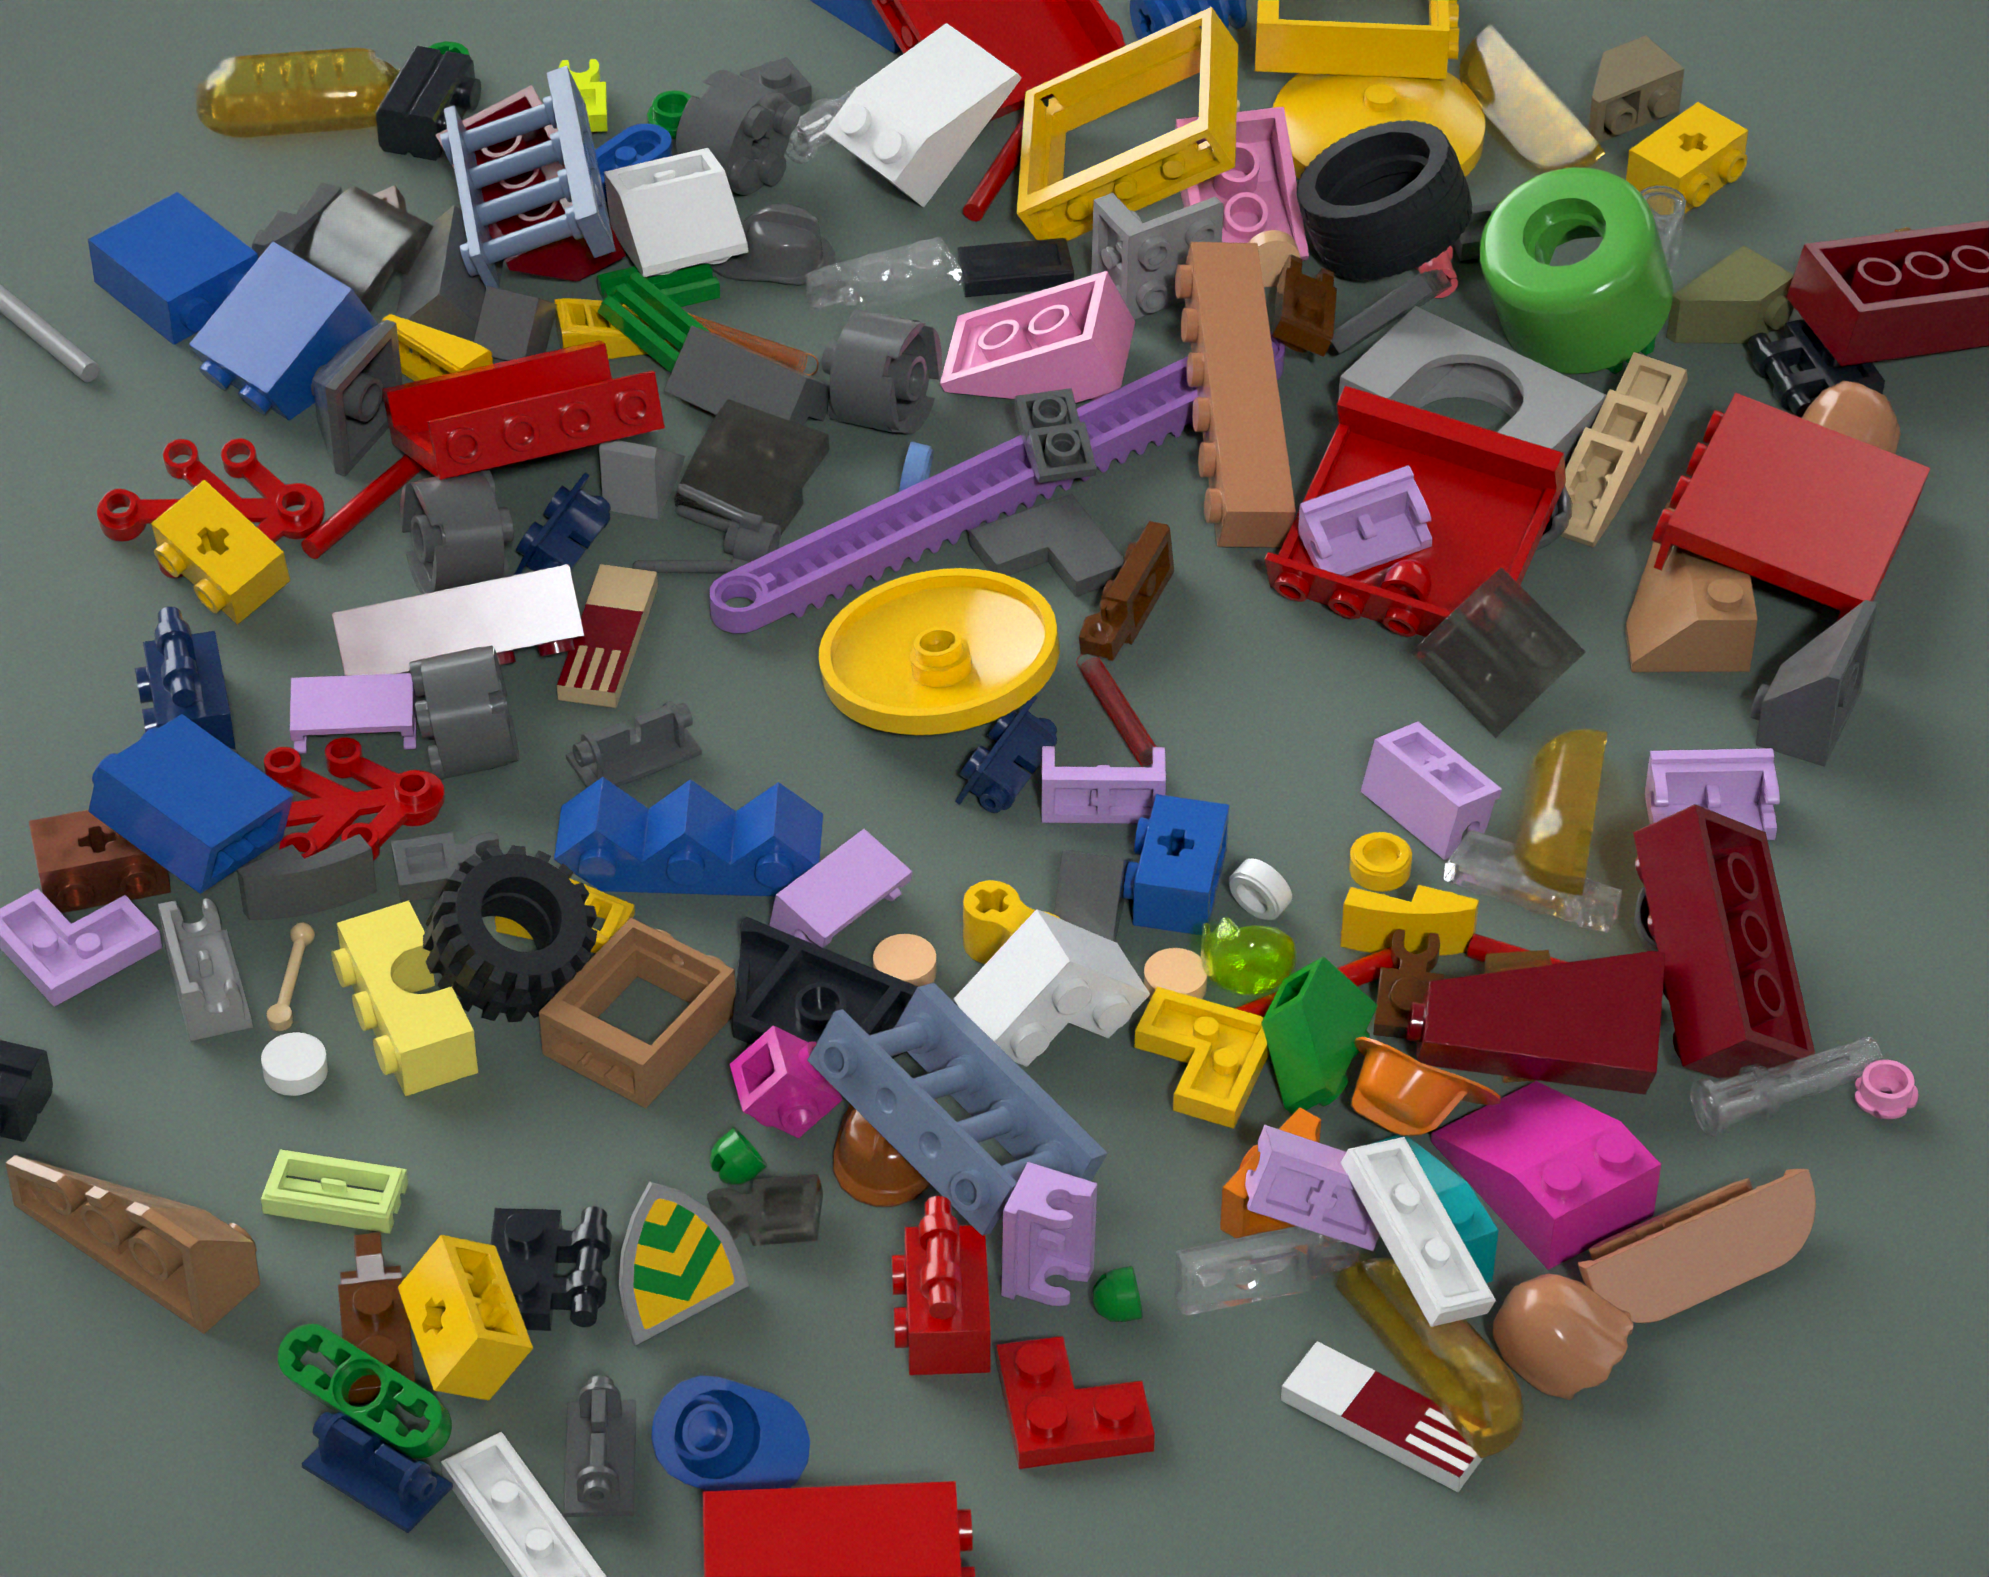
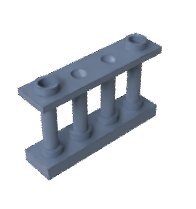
M568 66L547 72L551 95L543 98L544 104L479 127L466 130L455 106L444 109L448 132L440 134L447 159L451 165H454L467 243L460 245V251L470 276L479 274L486 288L491 286L500 289L495 262L572 235L576 240L585 238L594 258L615 251L586 104ZM548 125H552L554 129L558 128V132L550 134L551 140L477 166L475 155L477 150ZM559 161L561 166L565 165L564 169L557 172L558 177L484 202L482 187ZM564 198L573 204V206L565 208L564 215L492 240L490 238L489 224Z
M935 983L917 987L895 1028L870 1036L843 1009L835 1011L807 1060L943 1197L951 1201V1205L982 1236L991 1233L1027 1162L1092 1181L1108 1154ZM908 1052L929 1074L912 1078L891 1056ZM951 1095L972 1117L956 1122L934 1099ZM995 1138L1016 1161L1001 1166L978 1143Z

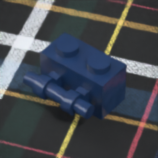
M163 608L158 613L159 624L155 628V640L143 642L147 666L135 668L140 703L153 702V708L142 709L145 732L153 727L160 728L183 714L227 747L236 749L215 631L192 634L189 624L183 620L182 613L178 608Z

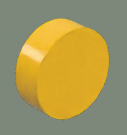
M1373 832L1361 836L1353 843L1350 850L1349 872L1353 880L1360 886L1378 892L1392 891L1403 886L1410 877L1412 851L1408 843L1399 836L1386 832Z

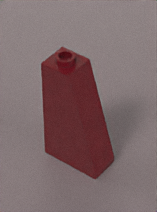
M1646 951L1430 981L1422 1003H1411L1407 1024V1040L1417 1042L1416 1060L1429 1066L1646 1095L1657 1073L1666 952Z

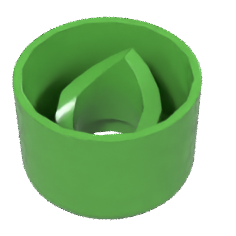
M1574 167L1553 170L1533 177L1511 191L1497 205L1486 222L1480 241L1481 267L1505 337L1518 354L1559 373L1579 374L1600 371L1626 361L1632 357L1633 352H1640L1657 336L1665 324L1673 301L1672 277L1652 210L1643 195L1627 180L1610 172L1592 168ZM1602 237L1603 240L1598 249L1586 259L1567 266L1553 267L1549 265L1557 246L1574 239Z

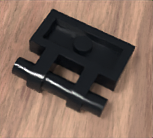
M1804 319L1786 322L1782 340L1772 342L1768 335L1762 332L1752 336L1748 342V347L1754 354L1752 358L1754 366L1762 377L1770 378L1775 385L1774 395L1781 406L1786 410H1792L1794 415L1802 418L1808 407L1812 404L1811 398L1819 396L1823 390L1842 381L1863 384L1883 395L1885 380L1872 362L1841 366ZM1800 364L1804 371L1793 373L1789 366Z
M595 1206L585 1208L581 1213L580 1225L573 1231L562 1230L561 1210L495 1208L490 1245L496 1246L526 1330L551 1331L553 1310H571L570 1320L579 1327H590L596 1323L598 1308L605 1303L607 1280L602 1275L603 1261L610 1256L612 1234L606 1227L608 1215L604 1209ZM558 1263H576L575 1272L569 1277H557Z

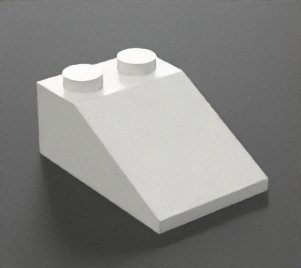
M946 23L858 86L824 132L922 207H925L1022 77Z

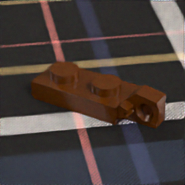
M1149 521L1137 543L1132 542L1128 546L1123 567L1115 580H1109L1104 587L1100 612L1085 617L1079 634L1080 652L1082 655L1089 654L1114 661L1124 643L1133 644L1175 571L1171 532L1167 524Z
M380 1232L354 1235L357 1270L340 1272L341 1284L338 1285L342 1338L416 1383L410 1321L398 1290V1286L405 1279V1277H402L401 1265L384 1267ZM366 1375L357 1379L349 1390V1404L372 1403L379 1395L381 1389L380 1378L375 1375Z

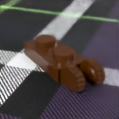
M1291 254L1285 262L1278 279L1272 336L1279 338L1285 346L1301 353L1310 351L1324 357L1334 334L1337 288L1333 287L1334 272L1321 268L1314 278L1302 274V259Z

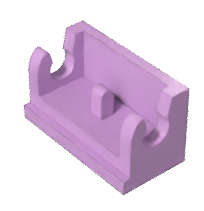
M1409 465L1300 503L1298 533L1314 567L1347 577L1432 547V536L1426 522L1431 521V515L1413 478L1414 474Z
M411 673L291 678L290 736L291 741H294V749L299 754H307L308 735L401 732V736H404V750L416 749L418 719L415 702L417 701Z
M1415 722L1374 740L1360 792L1445 860L1456 855L1462 842L1463 832L1467 827V835L1475 841H1478L1483 836L1489 823L1494 802L1500 798L1502 788L1421 723Z
M1042 746V823L1138 824L1140 817L1150 819L1156 794L1165 795L1166 792L1165 747H1152L1153 764L1151 768L1110 767L1109 765H1097V767H1055V746Z
M1773 748L1650 751L1645 787L1649 823L1657 822L1696 804L1766 832L1767 840H1775L1777 823L1773 804H1779L1780 797Z
M863 829L776 894L769 926L824 948L832 941L833 936L883 898L893 901L902 893L898 887L902 888L911 881L913 871L868 831Z
M1264 1125L1258 1140V1151L1260 1152L1258 1167L1256 1171L1248 1169L1245 1186L1249 1197L1248 1210L1373 1251L1380 1234L1352 1185L1349 1175L1346 1174L1340 1163L1346 1152Z
M1027 1162L1003 1210L1001 1296L1014 1300L1015 1296L1019 1295L1051 1306H1064L1070 1303V1292L1062 1287L1050 1286L1045 1280L1052 1275H1062L1068 1280L1088 1282L1094 1270L1097 1183Z

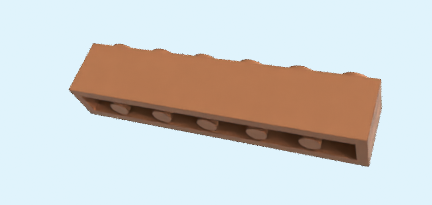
M1191 242L1186 264L1178 265L1176 269L1175 291L1177 298L1185 299L1186 308L1183 309L1181 317V337L1183 342L1191 343L1192 352L1189 353L1187 359V383L1189 387H1197L1198 397L1194 399L1192 413L1193 428L1195 432L1203 433L1204 441L1199 447L1198 467L1200 477H1208L1210 486L1205 493L1206 523L1215 524L1217 547L1282 548L1293 524L1296 509L1258 243Z

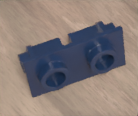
M585 472L571 491L562 485L543 513V515L549 518L547 523L542 526L535 521L527 530L516 548V551L524 557L514 575L523 574L527 567L533 571L567 564L570 565L572 571L586 549L569 539V537L588 549L602 529L610 522L609 512L611 507L609 502L601 496H591L582 490L590 476Z
M1036 695L1026 702L1019 713L1012 711L1000 717L988 734V737L997 742L991 751L980 744L960 772V775L967 779L968 783L955 800L956 803L960 805L967 794L972 792L980 798L982 807L991 813L1007 810L1013 805L1015 798L1032 776L1016 765L1014 761L1033 774L1042 762V746H1056L1057 727L1047 718H1037L1029 712V709L1038 698Z
M325 1412L317 1419L312 1433L319 1439V1447L301 1463L303 1469L406 1533H409L453 1488V1483L431 1471L428 1464L423 1461L417 1462L352 1423L351 1418L343 1412H338L334 1415L330 1412Z

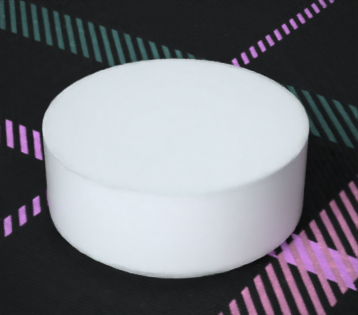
M1246 859L1229 878L1230 891L1235 900L1243 909L1257 918L1274 920L1292 901V892L1288 883L1280 873L1263 861Z
M293 1032L280 1035L265 1046L261 1055L263 1076L266 1084L273 1091L283 1095L296 1096L309 1093L324 1082L328 1073L325 1047L319 1039L310 1034Z

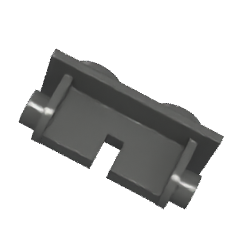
M672 701L664 703L663 707L636 716L635 728L631 730L623 721L591 734L588 732L581 735V742L572 746L573 752L566 754V759L586 787H589L602 777L619 787L702 755V749L686 729V727L693 724L688 706L685 703L675 705Z
M606 1376L590 1378L587 1381V1385L580 1391L579 1402H567L564 1517L634 1516L636 1400L621 1401L619 1389L614 1386L613 1380Z

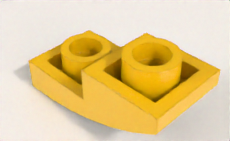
M1418 885L1412 902L1350 887L1343 904L1340 947L1376 953L1391 947L1395 931L1402 929L1405 930L1404 947L1410 953L1419 954L1424 952L1428 948L1430 933H1437L1439 936V956L1467 952L1471 938L1476 933L1479 900Z

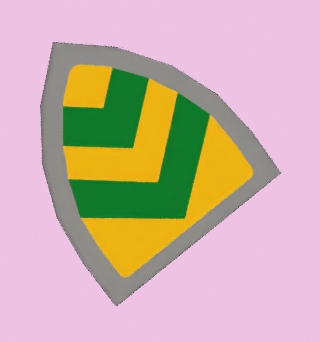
M650 1181L630 1218L620 1259L619 1289L624 1317L634 1345L648 1340L749 1286L742 1259L727 1228L714 1213L686 1193Z

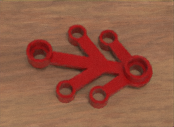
M236 438L228 441L221 450L223 467L229 476L244 478L263 498H241L200 462L197 447L193 442L186 439H176L168 443L164 448L163 459L169 475L177 479H184L193 488L205 480L250 522H261L257 528L274 543L282 536L295 540L304 539L316 530L324 519L325 506L321 494L307 484L293 483L285 485L258 461L256 449L249 440ZM239 454L249 456L243 462L236 463L231 461L234 456ZM179 455L191 457L184 463L173 462L174 458ZM126 489L111 490L104 495L97 506V516L101 530L105 536L114 541L132 540L141 534L146 524H151L180 499H140L138 495ZM303 505V507L297 511L287 510V508L291 506ZM129 507L126 511L122 513L112 512L117 508ZM158 561L159 569L165 576L170 578L184 576L183 574H180L178 577L172 576Z
M348 737L337 738L327 744L325 748L327 770L331 775L338 778L352 777L371 787L372 790L355 792L302 767L300 754L290 747L274 748L264 757L265 774L284 788L288 787L311 798L291 803L286 827L310 823L316 824L307 833L297 832L287 835L281 840L279 845L280 850L293 844L298 852H305L301 854L304 859L327 849L340 835L343 842L360 834L372 848L374 861L380 854V847L402 825L422 826L430 823L437 817L445 801L444 785L436 775L422 770H409L399 774L362 757L360 743ZM378 813L369 824H352L361 815Z

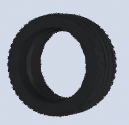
M1415 120L1380 123L1339 139V141L1324 149L1321 154H1318L1310 162L1309 166L1304 169V173L1301 174V179L1298 181L1299 185H1297V198L1301 216L1317 253L1328 269L1339 276L1342 275L1345 278L1349 277L1351 279H1381L1402 274L1405 271L1422 266V264L1431 261V259L1445 252L1449 246H1452L1461 237L1460 235L1464 233L1465 228L1469 225L1473 212L1468 183L1456 152L1441 129L1439 130L1438 127H1434L1430 123L1426 124V122Z

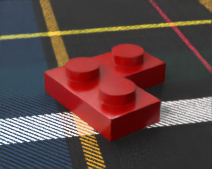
M1063 1336L996 1345V1363L1019 1469L1154 1451L1155 1433L1142 1381L1075 1389Z

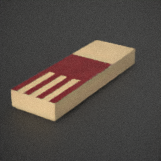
M600 564L581 616L584 636L573 638L575 650L568 652L557 683L558 700L617 708L658 589L657 572Z

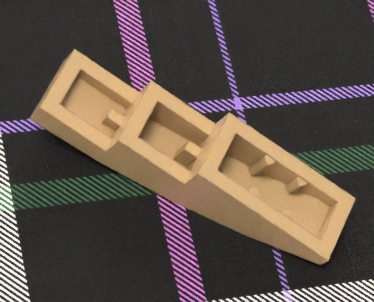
M1633 352L1616 391L1609 390L1592 428L1585 427L1565 469V486L1573 506L1569 525L1561 534V537L1593 548L1596 546L1619 511L1660 438L1688 381L1687 369Z

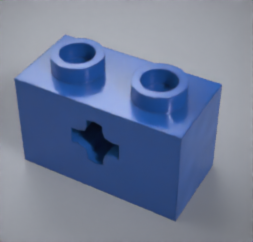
M1156 794L1150 819L1140 817L1138 821L1134 853L1141 855L1139 863L1129 861L1125 875L1123 897L1134 900V926L1207 936L1227 851L1228 804Z

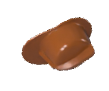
M850 1104L844 1114L834 1150V1174L841 1188L856 1201L874 1207H895L915 1200L930 1186V1183Z

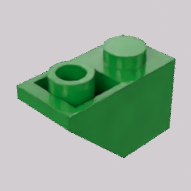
M1324 956L1283 979L1262 1021L1284 1107L1292 1115L1299 1108L1308 1110L1317 1104L1323 1107L1327 1106L1343 1092L1348 1083V1077L1345 1075L1352 1058L1360 1052L1355 1046V1039L1358 1037H1370V1033L1366 1029L1378 1007L1371 998Z

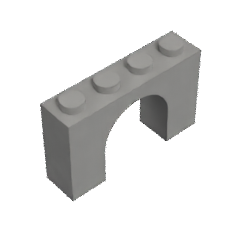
M1417 306L1409 311L1340 376L1339 398L1344 387L1348 386L1417 408H1421L1436 400L1452 397L1474 398L1489 402L1504 410L1511 417L1498 433L1563 452L1565 469L1585 427L1592 428L1607 396Z

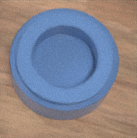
M916 442L910 443L902 471L899 492L929 478L934 455L932 446Z

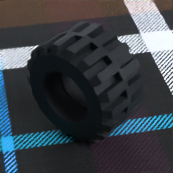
M515 845L510 847L507 854H503L499 846L485 849L481 858L473 854L463 861L459 870L455 869L430 911L425 923L428 928L423 935V949L429 950L431 953L425 962L430 974L440 973L442 975L437 986L440 989L452 986L454 992L461 997L459 1002L462 1008L467 1012L470 1011L472 1006L478 1007L483 1010L481 1018L492 1021L496 1020L499 1013L506 1014L508 1022H522L527 1012L533 1018L539 1016V1011L567 983L573 980L578 971L582 970L591 956L590 951L595 945L597 931L592 929L593 924L597 920L595 906L584 905L585 900L589 896L583 883L574 885L570 881L573 871L564 863L559 868L548 863L551 855L538 850L535 857L526 855L525 846ZM500 916L517 922L532 936L538 951L521 952L500 944L488 932L482 917Z

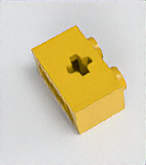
M1697 102L1629 150L1626 180L1643 195L1651 208L1676 221L1692 208L1704 204L1709 196L1727 183L1735 182L1742 175L1747 165V155L1745 152L1749 130Z
M205 480L151 523L157 543L154 554L165 570L174 577L183 574L194 584L193 589L197 597L211 612L218 613L222 610L237 625L290 582L284 551Z
M440 1235L398 1286L434 1391L489 1401L533 1349L502 1262L494 1245Z

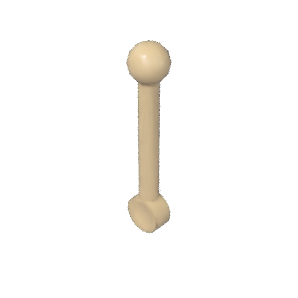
M304 922L297 923L290 930L293 947L278 1002L267 1011L268 1025L275 1031L287 1030L293 1024L292 1010L289 1007L305 947L311 944L315 937V932L311 925Z

